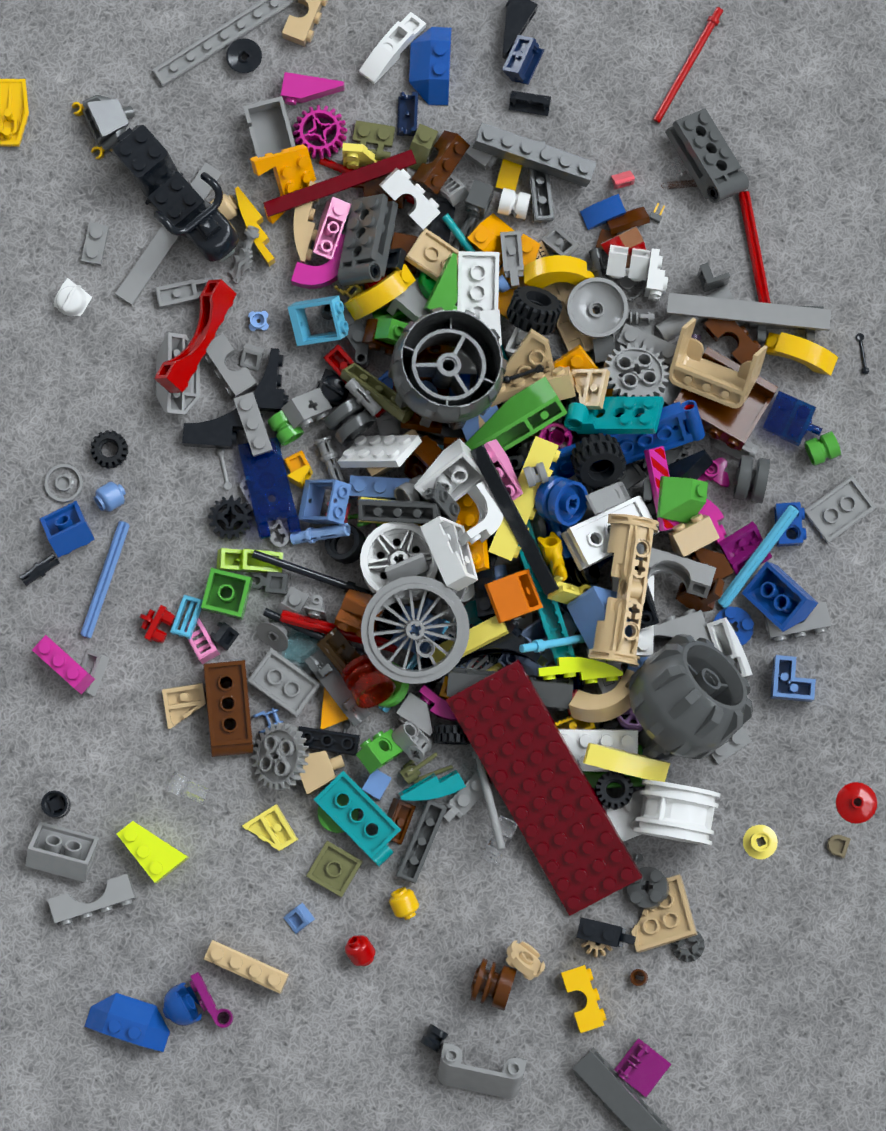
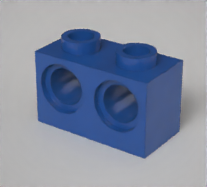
M800 502L775 504V524L788 506L791 505L799 511L798 515L786 529V531H795L796 539H789L785 531L777 541V547L802 545L803 540H806V528H802V520H805L804 507L801 508Z

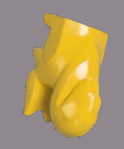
M550 532V536L545 538L538 537V546L546 565L550 564L553 577L561 576L564 578L561 582H564L568 576L562 556L563 546L561 539L554 532Z

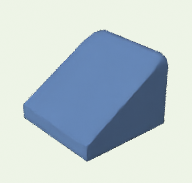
M303 903L283 917L295 934L315 920Z

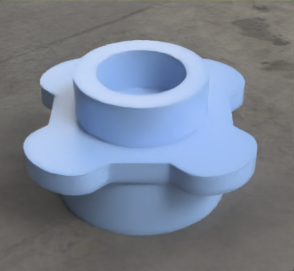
M251 311L249 313V329L251 331L256 329L266 331L269 328L267 324L268 313L266 311Z

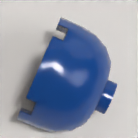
M185 982L172 987L164 997V1016L179 1026L193 1024L201 1020L202 1013L198 1014L195 1002L199 1004L198 999L190 986L187 988L184 986Z

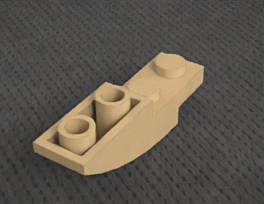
M310 181L309 186L316 184V182ZM315 201L295 207L294 239L299 259L303 264H306L307 260L311 261L313 249L310 248L312 241L315 242L318 231L316 230L315 223L309 222L310 220L313 221L316 209H313Z

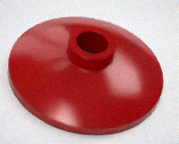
M852 782L842 787L838 792L836 808L844 820L855 824L863 823L874 815L877 808V798L874 791L866 784ZM855 799H860V806L854 805Z

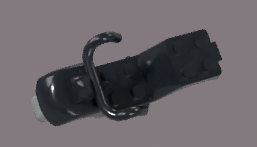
M137 125L132 130L131 128L127 129L117 138L118 141L110 147V152L121 161L134 177L147 197L145 204L152 203L158 211L154 213V218L171 234L184 236L190 240L208 261L222 263L228 259L235 251L234 248L239 241V235L218 209L223 200V191L219 183L208 173L203 172L201 174V179L209 184L215 193V199L212 204L204 201L183 177L184 174L178 172L168 151L146 126Z

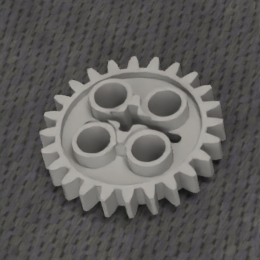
M627 343L626 349L620 345L618 351L613 349L612 354L608 355L607 361H605L603 366L604 369L610 371L607 389L613 388L612 395L618 393L619 397L660 396L667 387L669 381L667 379L670 375L667 372L668 365H664L665 359H659L660 353L653 354V347L646 350V344L639 348L638 343H635L634 347Z
M278 722L277 724H271V728L266 727V733H260L261 740H256L258 748H253L257 753L252 756L253 759H256V763L252 766L258 768L255 775H260L258 780L264 782L263 786H268L269 789L284 790L290 789V785L295 786V780H301L300 773H305L303 765H308L305 758L309 757V754H305V750L309 746L303 745L307 739L301 738L303 732L297 731L298 727Z

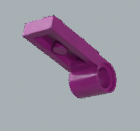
M200 972L191 975L192 981H190V985L195 993L199 992L202 998L199 1000L203 1011L208 1010L217 1026L221 1028L229 1027L234 1021L233 1013L225 1008L218 1010ZM221 1012L228 1013L230 1019L227 1024L219 1022L218 1017Z

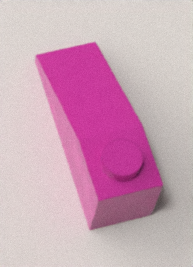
M285 72L281 96L283 101H285L284 103L296 105L297 103L308 102L344 91L345 84L344 81Z

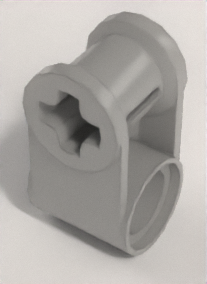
M406 721L392 733L393 741L415 762L422 761L425 753L432 748L431 740L412 721Z

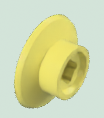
M765 825L752 826L743 837L745 851L755 859H766L777 848L778 841L775 832ZM762 836L765 845L759 847L756 839Z

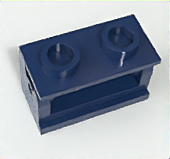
M522 35L517 36L502 68L503 72L512 82L529 85L544 52V49L539 48L540 46L535 38Z

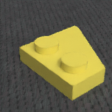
M277 804L242 825L244 829L254 833L258 838L268 842L279 851L298 840Z

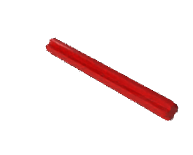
M742 191L738 196L758 301L771 303L750 192Z
M283 610L280 616L281 622L327 634L336 626L334 623ZM338 628L347 640L363 644L362 638L354 632ZM377 635L374 637L377 647L390 641ZM391 644L382 650L394 653L398 646Z

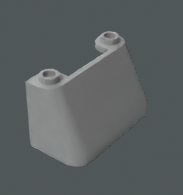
M444 1042L438 1068V1080L445 1086L512 1099L520 1091L527 1060L519 1057L508 1059L505 1065H503L502 1072L461 1064L462 1051L458 1046Z

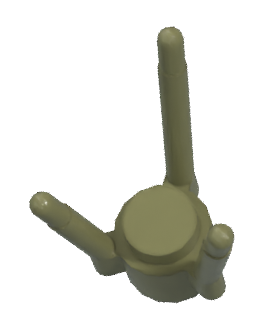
M434 753L417 766L413 764L415 761L410 760L403 765L404 769L400 773L409 785L412 782L414 784L432 773L438 775L453 769V766L449 765L419 777L421 774L419 769L437 757L438 754Z

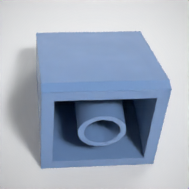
M593 586L567 604V608L589 649L594 647L597 621L605 620L608 597L617 598V592ZM627 625L625 628V634L627 637H630L632 635V628L630 625Z

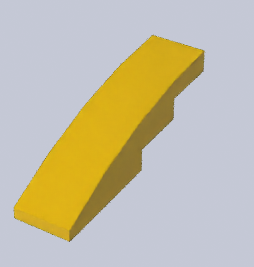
M237 186L235 192L246 228L254 226L259 229V237L254 239L253 243L270 267L275 263V258L265 247L270 241L269 237L259 226L264 222L263 217Z

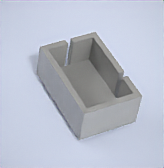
M282 96L243 106L258 158L265 156L267 153L275 154L281 152L282 149L296 146Z

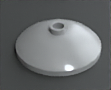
M594 277L586 279L574 287L568 298L567 313L570 322L580 333L593 338H603L614 334L622 327L628 314V302L623 290L616 283L605 278ZM597 308L600 313L595 314L592 309Z

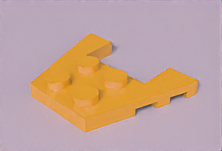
M303 144L282 149L279 153H267L260 158L257 156L250 158L253 172L257 176L273 168L280 196L308 187L310 181L314 182L316 180L308 148ZM285 211L270 217L267 216L268 221L272 224L275 223Z

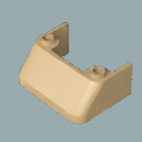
M692 318L681 329L669 370L670 382L675 386L731 408L741 407L747 400L760 374L768 347L764 345L753 355L752 361H745L740 366L739 372L702 358L704 353L703 344L699 340L691 338L697 320Z

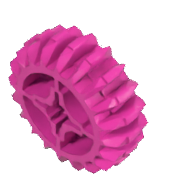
M317 105V110L313 111L312 107H309L310 113L302 111L304 118L298 116L297 121L299 123L294 124L296 131L293 132V136L297 137L294 140L295 144L305 145L308 148L309 154L312 152L313 159L316 158L317 154L320 155V159H324V153H327L328 158H330L331 150L335 154L338 153L336 146L343 148L341 141H346L347 139L344 135L347 133V128L344 127L346 122L341 120V114L335 115V109L328 112V106L321 110L320 105ZM318 118L328 119L332 124L321 123ZM312 120L313 128L307 134H304L306 125ZM317 125L323 131V139L317 133ZM337 129L335 138L328 144L327 136ZM308 140H317L322 146L312 145Z

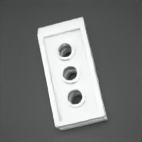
M641 495L572 526L561 534L579 571L613 556L612 553H607L611 524L607 523L609 514H627L653 519Z

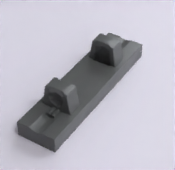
M321 649L305 660V663L354 727L371 715Z

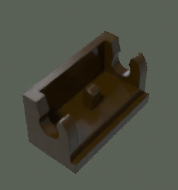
M336 626L317 643V646L343 676L362 659V656Z

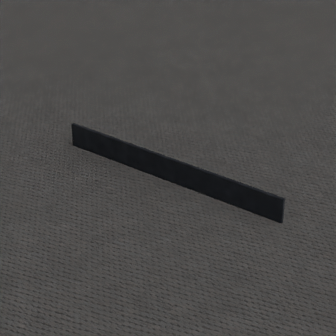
M481 445L470 452L545 595L558 590L559 588L485 446Z

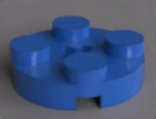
M727 607L721 610L713 621L725 617L730 624L736 621V627L739 630L734 632L741 646L745 645L753 634L754 622L750 615L739 607Z

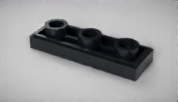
M299 726L298 731L303 732L301 738L307 739L303 745L309 746L308 749L356 756L358 753L360 735ZM330 737L331 742L329 744H325V739Z

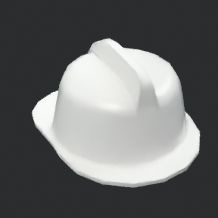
M67 278L55 297L54 307H57L64 315L81 316L92 296L86 293L81 288V285H76Z

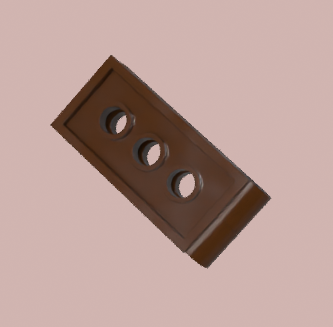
M245 660L204 664L212 757L252 754L253 742ZM229 678L232 686L228 689L222 688L220 685L221 679ZM226 698L231 699L234 703L233 708L225 709L222 706V701ZM226 719L235 721L236 726L233 730H227L224 727Z

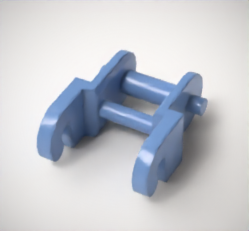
M272 708L270 712L265 713V711H262L252 716L256 718L264 715L268 728H271V722L268 717L270 714H273L276 722L273 724L283 723V721L279 720L276 713L279 709ZM265 729L259 731V735L260 733H264Z

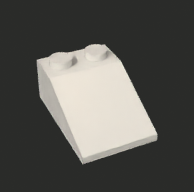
M459 438L441 452L414 485V488L425 498V491L428 488L435 489L437 482H440L456 502L485 479L470 452L472 450Z

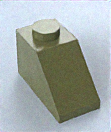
M419 124L409 150L412 149L417 164L409 166V168L417 171L422 163L427 164L434 149L433 146L439 137L437 130Z

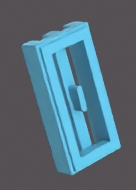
M187 595L183 596L170 630L171 634L191 639L202 610L203 600ZM191 601L186 612V615L184 617L181 629L177 630L181 618L183 616L184 610L186 608L187 602ZM195 603H197L196 608H195L194 613H193V616H192V618H191L190 624H189V626H188L187 632H185L186 627H187L188 622H189V619H190V617H191L192 611H193V609H194Z

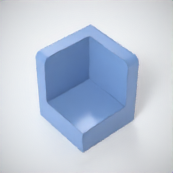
M376 770L370 774L362 790L380 801L391 781V777Z

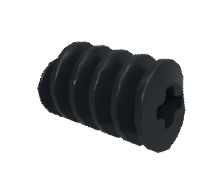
M575 562L565 564L568 577L564 583L580 587L584 584H596L599 581L600 572L597 564L579 571Z

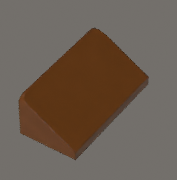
M393 798L387 816L401 829L391 841L402 845L416 806Z

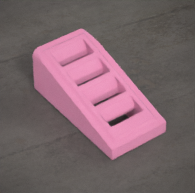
M198 618L196 624L199 625L200 629L193 632L191 639H188L200 662L204 664L220 655L200 618ZM201 633L204 634V636H202V637H200L199 639L193 641L192 638L198 636V635L201 634ZM206 640L208 641L207 644L203 645L200 648H197V645L201 644Z

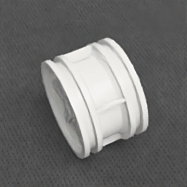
M388 522L374 529L367 537L360 554V566L365 583L373 594L389 583L388 578L381 579L380 574L385 572V568L396 564L394 560H399V557H403V560L423 553L428 565V571L416 576L436 578L438 566L420 526L414 523ZM399 539L401 541L400 546H394L393 540ZM414 546H418L420 548V552L413 553L412 548ZM383 552L385 554V557L383 559H378L377 553ZM424 589L412 593L413 601L422 598ZM409 595L400 599L403 605L410 603Z
M642 780V785L646 787L645 790L640 791V795L644 796L640 817H636L635 820L639 822V827H634L633 832L686 843L712 846L709 835H714L711 827L714 809L719 807V804L715 803V799L720 798V793L680 784Z

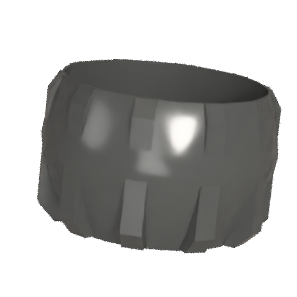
M441 307L431 309L429 314L420 317L414 322L410 321L394 346L388 377L393 379L397 391L395 402L400 409L408 406L413 412L421 416L419 424L429 428L431 422L434 421L449 423L453 430L461 429L467 420L479 414L484 416L501 390L507 360L503 358V352L499 344L500 336L495 329H490L483 321L475 317L474 312L465 310V312L443 310ZM439 345L455 348L453 353L442 354L436 363H416L417 356L426 348ZM459 350L472 361L476 369L477 381L471 390L467 389L458 375L461 369V361L457 356ZM419 377H431V381L436 388L443 390L451 388L456 396H442L432 392L422 383Z
M678 634L659 651L646 659L643 665L631 676L629 698L633 713L652 740L677 757L703 759L727 743L732 735L743 727V724L752 717L753 713L752 701L747 698V695L750 693V686L747 679L743 678L735 667V661L731 656L724 655L714 647L713 642L705 638H699L695 641L691 635Z

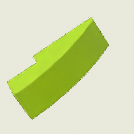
M218 549L217 569L282 573V568L252 558L254 552L252 549ZM256 550L283 560V552Z

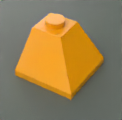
M492 213L474 229L467 240L477 252H499L500 267L503 263L500 232L514 230Z

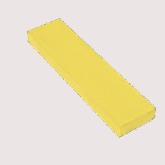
M495 615L470 628L468 644L462 657L509 634L505 622L499 624ZM447 640L439 644V646L449 652L454 641ZM435 647L432 657L438 663L446 655Z

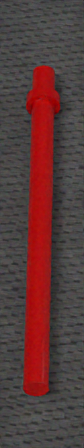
M716 7L712 16L708 17L706 27L655 114L653 120L657 123H660L712 30L715 26H718L719 18L723 13V9L720 7Z

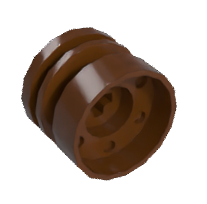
M483 958L481 964L476 969L472 981L470 1000L475 1001L477 994L481 993L483 994L480 1001L481 1004L485 1002L487 996L492 997L491 1007L504 1011L517 969L504 965L500 973L495 972L496 962H493L491 969L487 970L485 968L488 960Z

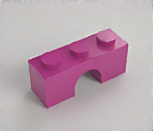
M47 635L32 649L35 654L81 695L95 680L94 677Z

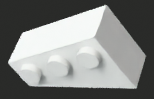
M438 516L420 527L447 587L460 591L478 581L469 543L462 546L458 540L465 533L464 526Z

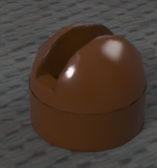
M636 969L631 973L630 980L636 986H643L648 981V975L644 970ZM636 975L644 977V980L635 979Z

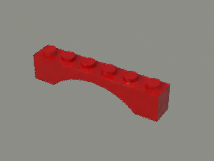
M222 279L208 280L200 295L199 321L192 340L179 355L163 362L154 378L169 393H183L188 387V382L196 372L201 358L206 354L207 347L215 338V333L223 323L228 309L233 305V300L237 293Z

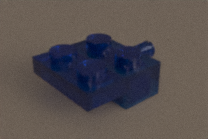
M779 391L762 429L799 446L808 431L820 436L823 428L812 424V416L816 410L815 406Z

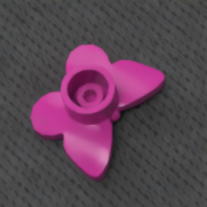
M715 459L711 466L697 480H713L722 487H729V476L724 471L728 465L726 459Z

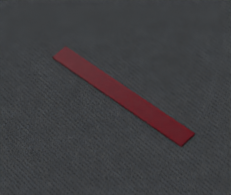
M411 149L263 202L267 216L270 217L390 174L395 168L401 170L417 163Z

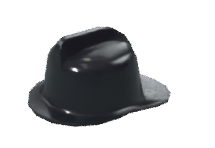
M325 369L321 380L318 381L317 388L321 389L324 397L334 408L347 399L349 390L345 388L346 383L338 374Z

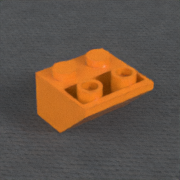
M529 569L485 584L499 624L543 608Z

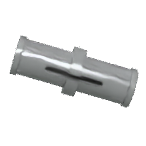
M352 378L345 385V388L357 399L356 402L362 404L372 416L382 409L369 395L370 392L365 390L355 378Z

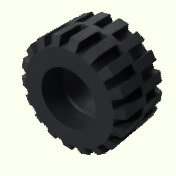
M520 286L513 293L507 310V318L522 331L529 333L533 329L541 335H547L552 333L556 327L562 311L561 301L555 295L542 288Z
M598 433V435L591 434L588 438L584 437L581 442L575 444L576 448H573L571 451L570 459L576 477L585 487L589 486L590 489H595V487L603 489L604 486H610L612 483L618 482V478H622L623 472L626 471V460L617 439L615 437L612 438L609 434L604 436L603 433Z

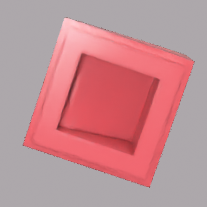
M630 170L611 176L615 189L633 185L635 177Z

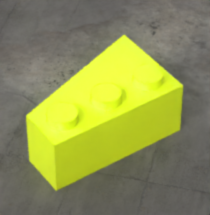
M134 821L117 833L118 837L154 883L160 882L189 858Z

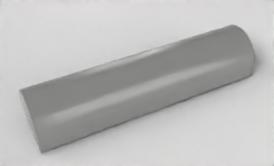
M725 285L706 296L734 299ZM672 315L654 327L660 337L669 342L680 335L682 327L692 318L697 319L695 326L708 318Z

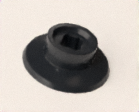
M246 38L238 39L228 47L226 60L234 71L249 73L260 65L262 51L253 40ZM243 54H246L248 56V58L245 61L241 59Z

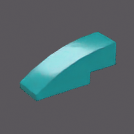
M454 770L440 779L437 778L435 773H432L398 794L402 800H430L455 793L465 788L466 785L457 770Z

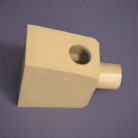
M327 751L310 753L309 757L305 758L308 765H303L305 773H300L306 794L314 793L336 778L334 770L345 767L341 755L329 759Z

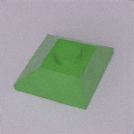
M661 476L657 517L684 524L690 522L691 518L697 515L706 503L708 482L691 478Z

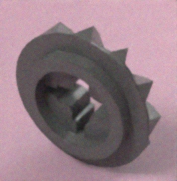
M698 931L697 935L686 938L689 942H697L691 946L692 954L688 949H680L685 944V939L671 943L672 952L679 960L692 962L702 955L705 945L704 939Z

